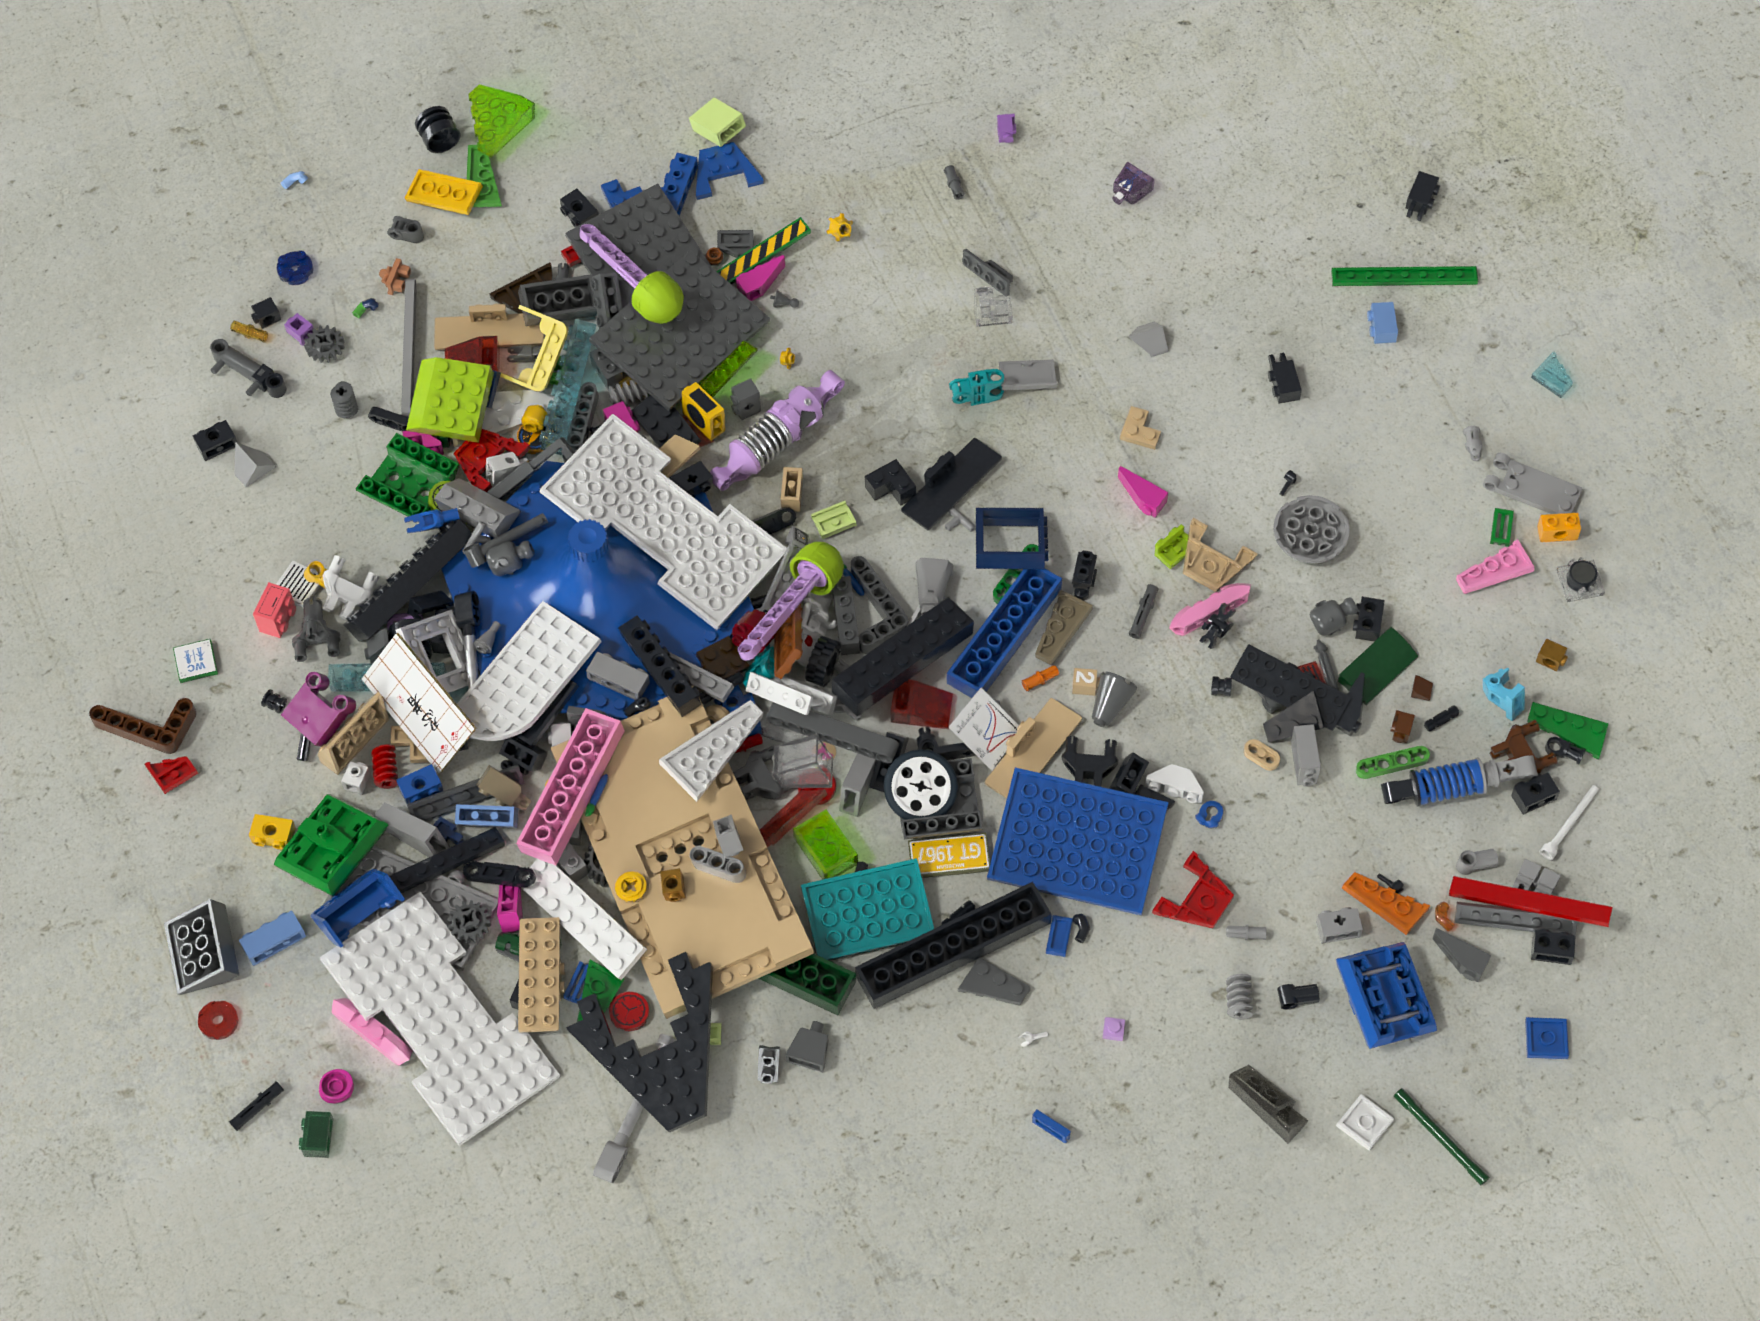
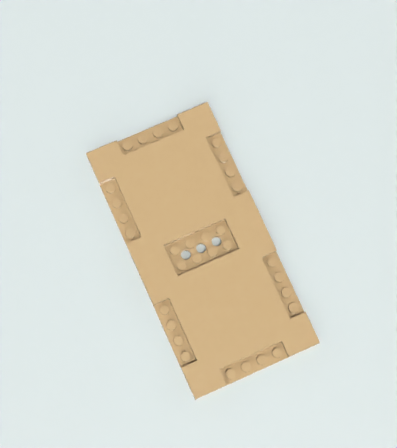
M665 697L658 701V705L621 721L625 731L603 775H608V782L595 806L593 814L586 817L585 808L581 820L629 933L647 949L640 959L663 1014L668 1019L686 1011L668 959L687 952L694 969L708 962L712 963L713 999L812 955L814 950L729 763L724 766L697 802L659 764V759L711 726L702 702L699 707L681 717L669 699ZM569 740L551 747L557 763ZM731 814L743 846V851H740L735 856H730L740 860L746 870V878L740 883H733L696 869L689 855L691 849L695 847V840L699 838L704 839V843L701 846L723 854L716 837L713 821ZM683 846L686 848L683 854L676 853L678 847ZM665 854L668 856L665 862L658 861L660 855ZM698 856L696 860H701L704 856ZM717 862L714 867L720 866L722 862ZM680 868L684 877L686 898H681L676 902L666 901L662 894L660 871ZM734 869L732 873H738L740 869ZM630 871L640 873L647 883V891L643 894L642 898L637 899L635 902H625L618 897L615 891L617 879L622 874ZM626 883L628 887L627 891H629L630 889L632 891H636L634 885ZM672 884L669 889H674L677 884Z

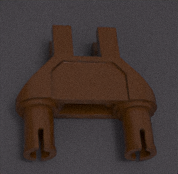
M1533 720L1521 726L1513 725L1506 740L1491 747V752L1489 753L1491 758L1494 760L1507 755L1508 760H1513L1524 756H1534L1525 736L1540 731L1539 725L1536 724L1537 721ZM1553 752L1540 758L1534 756L1537 774H1540L1542 769L1558 763ZM1507 767L1503 770L1504 772L1511 773V770H1508Z

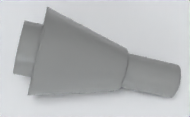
M494 621L490 629L474 642L478 652L482 654L491 653L496 632L501 626L499 622Z

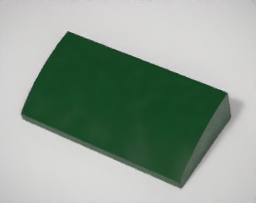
M1390 627L1339 674L1338 682L1349 691L1360 673H1364L1366 679L1363 703L1368 705L1418 658V655L1410 644L1394 628Z

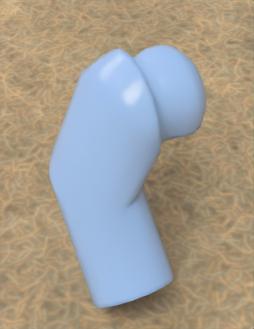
M303 171L289 174L281 182V185L287 189L297 180L303 184L308 177Z

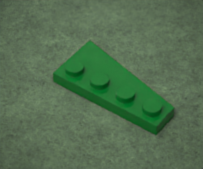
M1532 702L1527 720L1528 723L1536 720V724L1539 725L1541 730L1549 734L1553 733L1565 741H1570L1571 744L1580 749L1585 748L1586 752L1599 760L1609 723Z

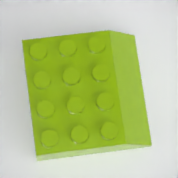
M439 357L422 360L406 431L479 443L494 375L491 366Z

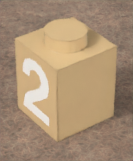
M1074 668L1072 694L1095 696L1100 677H1097V670Z

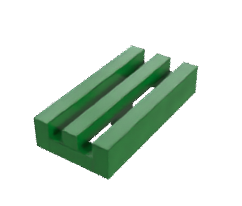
M1495 508L1490 544H1505V546L1509 547L1514 511ZM1498 514H1501L1499 536L1496 538ZM1505 515H1509L1506 539H1502Z

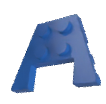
M734 142L724 144L722 147L714 146L699 150L696 184L697 200L712 197L708 181L744 173L749 188L764 184V180Z

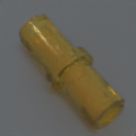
M235 320L231 324V331L242 334L245 338H253L262 342H266L268 338L267 331L255 328L252 324L246 325Z

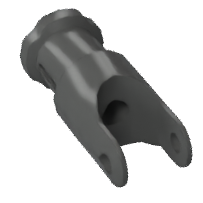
M522 345L509 347L508 353L517 355H510L507 357V360L512 363L534 361V359H537L542 346Z

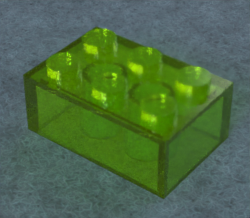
M827 809L793 828L794 840L822 880L839 876L857 865V852Z

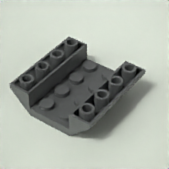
M972 758L948 761L957 776L958 793L954 805L947 814L907 820L900 817L904 840L982 830L974 784ZM930 763L920 765L923 773L931 771ZM905 767L902 769L901 774L904 778H910L913 772L911 768ZM937 776L934 779V783L938 787H942L946 783L943 776ZM920 781L919 784L910 783V785H915L919 792H922L923 789L932 790V788L924 786L923 781ZM900 786L897 788L896 793L899 797H905L908 790L906 787ZM932 795L929 802L933 806H938L941 799L938 795ZM913 800L910 807L914 811H919L922 804L918 800Z

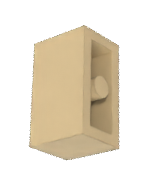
M783 468L781 508L790 507L794 511L800 512L803 487L802 468Z

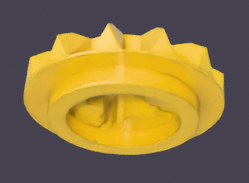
M630 871L622 874L617 879L615 891L618 897L625 902H635L637 899L642 898L643 894L647 891V883L640 873ZM626 883L634 885L636 891H632L631 889L627 891L628 887Z

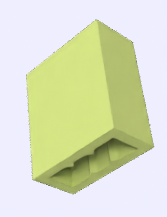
M712 98L689 117L694 132L720 147L746 127L742 113L716 98Z

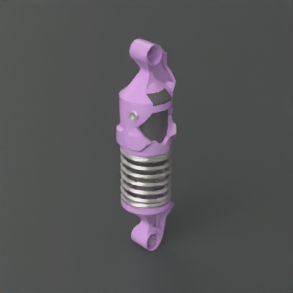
M828 370L820 380V387H804L799 385L791 390L788 399L774 402L773 407L764 413V418H759V422H754V426H749V431L745 430L744 435H739V439L737 438L730 442V458L727 467L717 466L710 471L713 476V484L720 491H724L733 482L746 480L752 474L759 473L766 464H769L770 460H774L775 456L784 451V448L798 441L802 436L804 428L812 426L824 416L826 403L842 390L845 381L832 370ZM747 434H749V435L751 436V438L753 439V441H752L750 438L747 437Z

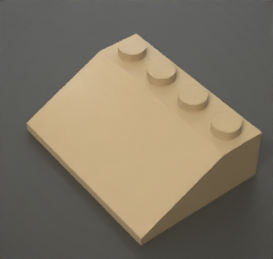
M379 692L369 698L366 703H362L357 712L346 720L344 726L333 734L332 739L320 748L318 753L320 762L337 775L389 721L382 696Z

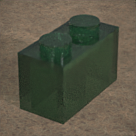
M306 1111L305 1118H302L301 1121L303 1137L299 1138V1150L302 1151L304 1157L329 1158L334 1120L331 1112Z

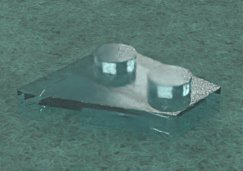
M1554 351L1531 376L1533 380L1559 398H1562L1573 384L1569 375L1566 374L1564 366L1560 365L1557 360V354Z

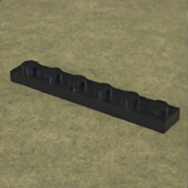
M496 827L398 871L389 877L400 893H403L505 846V841Z

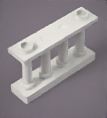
M750 672L745 690L804 715L809 714L810 708L827 715H833L838 697L785 675L782 679L777 677L768 679L754 672Z

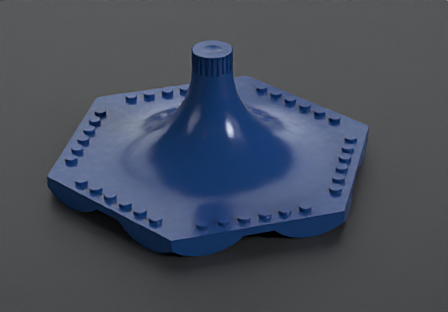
M546 461L505 502L521 511L508 531L542 513L546 516L547 524L513 541L516 546H519L523 541H530L534 549V556L528 559L523 558L522 568L513 571V575L496 576L492 573L487 561L472 568L466 555L463 553V547L442 568V573L453 604L454 596L469 591L477 593L480 604L481 623L479 626H475L476 640L490 629L494 621L499 622L501 625L496 632L491 653L482 654L477 651L480 676L541 602L544 601L602 641L571 678L579 687L560 713L567 714L568 706L600 710L605 712L607 716L622 721L628 718L623 713V710L635 700L587 678L586 670L597 652L607 653L619 662L625 661L630 667L639 668L647 672L650 683L642 697H646L650 701L649 708L658 705V701L665 698L666 695L623 639L618 627L638 615L641 621L646 620L651 628L649 630L650 633H655L658 636L661 647L665 646L670 653L702 668L696 653L727 636L732 640L734 625L747 611L752 612L754 608L748 596L718 630L714 629L658 585L659 579L668 571L664 566L611 525L606 530L596 520L585 519L578 523L540 493L542 486L565 464ZM702 492L695 496L698 502L713 512L706 493ZM483 532L481 533V536L490 537L491 540L494 539Z

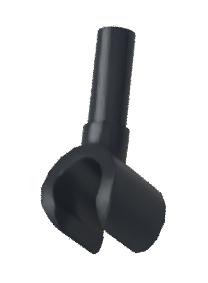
M1289 470L1284 476L1287 482L1279 493L1281 496L1285 494L1290 485L1296 482V474L1292 470Z
M1380 873L1377 875L1378 879L1396 890L1395 893H1400L1404 890L1402 888L1404 884L1399 879L1392 882Z

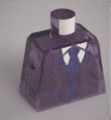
M1127 162L1114 181L1113 192L1115 195L1112 199L1118 205L1124 200L1130 204H1135L1154 190L1155 179Z

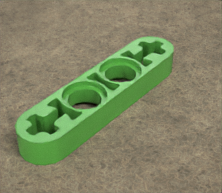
M1416 746L1362 759L1357 763L1356 774L1362 779H1368L1423 766L1429 760L1430 751L1424 746ZM1420 753L1421 755H1424V758L1421 759V757L1417 756V754ZM1403 756L1407 759V763L1400 764L1397 758ZM1386 761L1389 767L1383 769L1379 767L1378 762ZM1362 766H1365L1368 772L1361 770Z

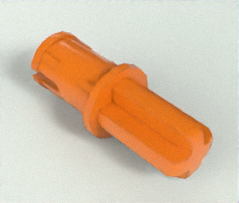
M1053 665L1041 672L1036 671V674L1021 680L1022 686L1026 691H1029L1040 684L1044 685L1045 681L1059 675V670Z

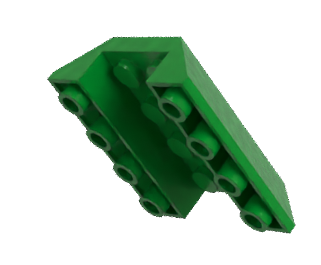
M396 433L386 446L388 451L387 457L372 477L364 476L356 487V491L407 517L431 511L428 504L429 496H421L420 494L426 490L430 491L435 484L441 481H454L459 463ZM393 475L399 476L397 480H390V477Z

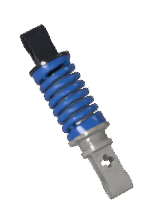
M1533 755L1497 763L1494 760L1482 763L1481 759L1477 757L1473 760L1458 762V764L1451 763L1450 766L1446 764L1443 767L1436 766V768L1430 767L1428 770L1421 769L1420 772L1410 770L1409 779L1381 784L1385 804L1413 799L1415 805L1419 807L1423 804H1428V797L1434 803L1437 799L1443 801L1444 796L1445 799L1450 800L1451 793L1453 798H1458L1459 794L1461 797H1465L1466 790L1470 796L1474 792L1486 794L1487 787H1499V782L1531 778L1538 774ZM1506 767L1508 770H1511L1509 775L1503 771Z

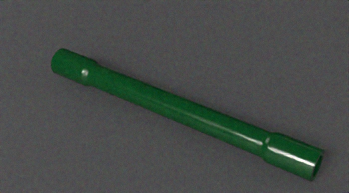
M1403 1088L1394 1094L1393 1097L1450 1152L1480 1186L1490 1178L1434 1123Z

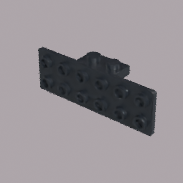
M973 438L956 456L948 451L945 455L940 456L932 467L925 471V486L901 508V512L929 531L1002 460V456L977 438Z
M1250 644L1247 645L1230 676L1231 679L1287 708L1315 690L1325 728L1331 731L1335 729L1351 700L1350 696L1315 679V675L1307 671L1304 673L1298 670L1296 665L1290 662L1286 664Z

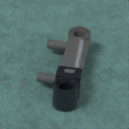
M216 339L211 343L210 349L214 360L217 362L210 369L213 374H217L224 365H227L253 382L246 390L248 396H252L257 389L263 392L268 389L269 395L273 398H280L285 395L286 386L284 379L280 374L274 373L273 369L265 364L260 365L229 346L228 342L224 339Z

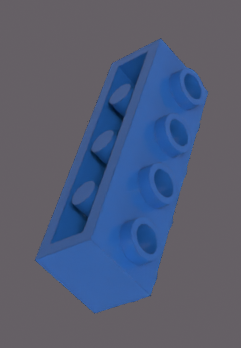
M676 153L675 158L671 160L670 171L665 175L664 187H661L679 216L698 169L697 157L682 153Z

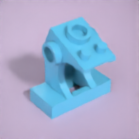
M1501 668L1497 673L1489 674L1483 678V691L1487 699L1506 711V717L1513 721L1525 709V687L1518 683L1512 690L1505 688L1503 685L1509 681V668L1504 670Z

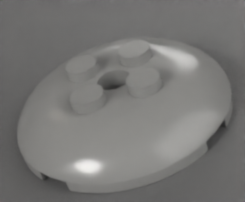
M1307 495L1297 497L1296 500L1287 502L1280 508L1275 517L1273 530L1276 542L1288 556L1304 563H1322L1334 558L1344 549L1349 538L1350 528L1347 517L1344 516L1338 505L1320 496Z

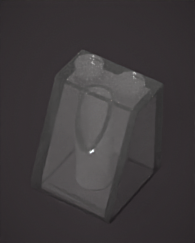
M817 734L774 746L771 774L781 787H832L833 757Z

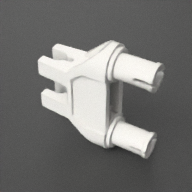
M334 555L329 570L323 573V581L328 596L322 609L327 612L333 611L338 600L344 603L339 618L346 620V617L353 611L355 605L374 595L372 592L379 576H374V573L368 572L363 586L359 587L340 577L339 573L346 560Z

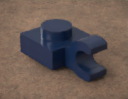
M440 816L433 826L437 827L446 842L451 840L457 845L465 841L460 833L455 832L457 830L456 825Z

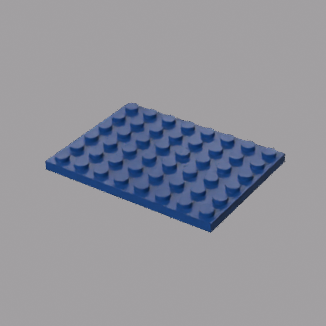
M1015 767L987 880L1016 887H1022L1033 882L1037 890L1042 893L1142 916L1168 802Z

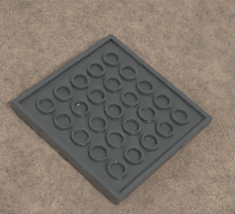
M658 183L565 233L571 246L592 276L616 271L589 246V243H585L580 238V227L584 224L595 226L601 234L605 235L647 275L656 271L666 272L690 250L711 267ZM617 273L618 281L624 280V278Z

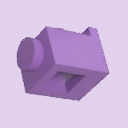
M1015 113L997 115L999 143L1013 142V134H1016Z
M298 313L290 317L284 324L286 332L300 342L302 346L305 345L304 339L308 338L307 333H313V325Z

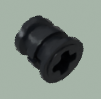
M269 689L262 698L261 706H268L271 710L275 709V712L279 714L285 708L287 698H281L279 694H273V690Z

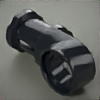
M1559 737L1549 738L1545 745L1547 754L1553 752L1555 756L1570 758L1576 761L1578 765L1586 751L1585 748L1580 749L1572 745L1570 741H1565ZM1557 743L1560 749L1554 751L1550 748L1549 744Z

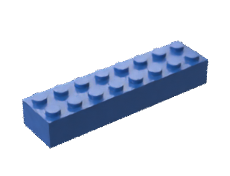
M1023 569L947 672V684L970 698H973L980 688L987 692L1054 601L1060 590H1062V578L1047 569Z

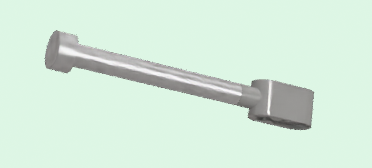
M660 1034L656 1046L659 1049L677 1040L669 1035ZM635 1098L614 1142L609 1140L606 1143L593 1172V1176L610 1183L615 1182L627 1157L628 1148L625 1145L643 1109V1106Z

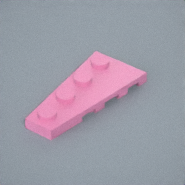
M1517 539L1508 548H1502L1496 555L1485 558L1481 564H1475L1457 575L1456 581L1463 593L1467 594L1534 572V565Z

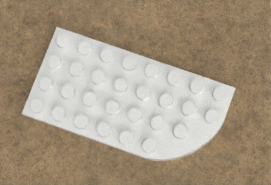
M542 601L456 704L458 710L474 728L469 737L484 741H498L514 737L530 728L602 642L600 638Z

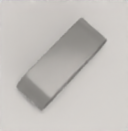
M695 846L691 849L689 855L696 869L733 883H740L746 878V870L740 860L730 856L724 857V854L703 846ZM698 856H704L703 859L696 860ZM717 862H722L720 866L714 867ZM734 869H740L738 873H732Z

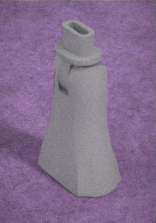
M921 557L916 561L918 599L920 609L922 610L921 615L943 601L946 587L953 571V564L949 560Z

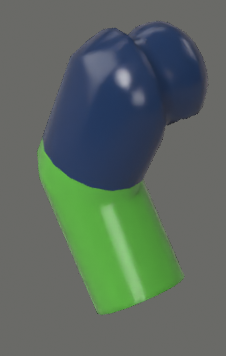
M369 298L360 302L352 314L356 318H360L366 309L376 310L379 303L375 301L376 299Z

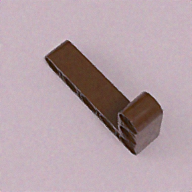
M181 698L177 701L163 728L102 705H95L89 711V716L96 728L166 754H173L178 750L197 714L193 702L189 698Z

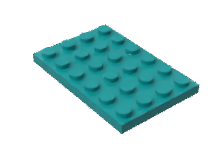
M917 858L801 885L816 953L826 960L903 944L934 929Z

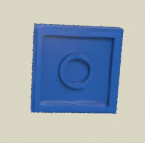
M1526 1017L1527 1058H1569L1567 1019Z

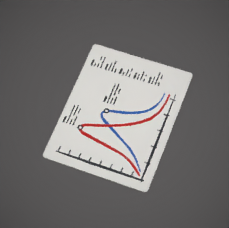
M980 688L950 724L949 728L993 771L1006 755V742L1011 735L1014 736L1018 732L1017 728L1019 725Z

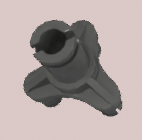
M313 597V604L310 605V599L307 598L303 602L304 618L302 630L292 638L295 660L297 662H304L307 659L306 647L316 643H327L328 655L330 657L339 656L340 633L326 626V622L323 620L322 601L319 598Z

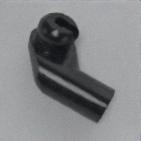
M646 697L638 698L623 710V713L629 718L636 712L645 711L650 707V701Z
M1075 914L1073 922L1079 927L1075 940L1079 943H1084L1090 931V925L1084 914Z

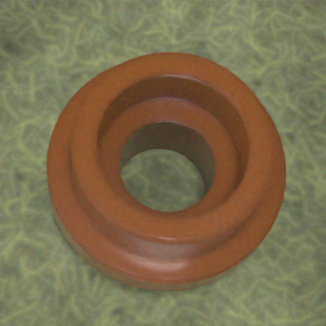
M715 247L710 248L705 256L711 265L720 264L724 258L723 252Z

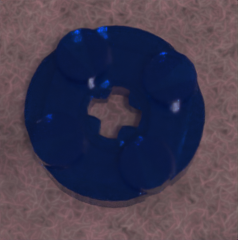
M302 250L281 255L278 258L276 267L280 280L288 282L289 285L305 283L314 270L310 257ZM293 266H299L296 271L291 269Z

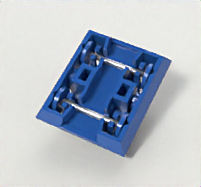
M1404 942L1336 959L1337 968L1350 999L1351 1008L1354 1015H1356L1369 1049L1437 1031L1434 1016ZM1409 999H1410V1002H1411V1007H1409V1005H1408V1003H1407V1001H1408Z

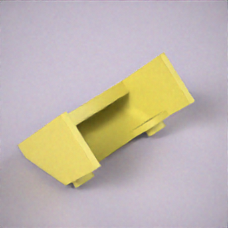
M519 305V309L542 318L540 330L546 336L533 369L526 368L522 370L518 379L502 372L500 377L531 390L541 392L549 384L567 338L568 327L557 319Z

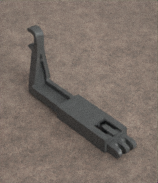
M564 437L559 438L535 458L520 465L486 493L501 500L538 471V467L561 448V452L567 460L575 452Z

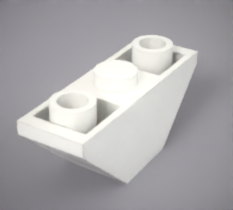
M1171 764L1146 777L1145 786L1149 789L1167 793L1171 797H1181L1191 803H1202L1204 791L1190 769Z

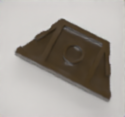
M549 262L489 293L490 298L499 304H505L507 308L514 312L522 314V310L519 309V305H521L518 294L520 285L553 280L551 263Z

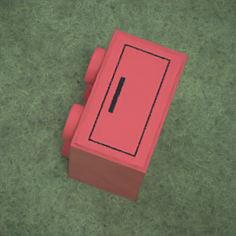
M268 582L253 613L259 632L281 638L283 632L287 631L290 617H293L296 612V606L290 589Z

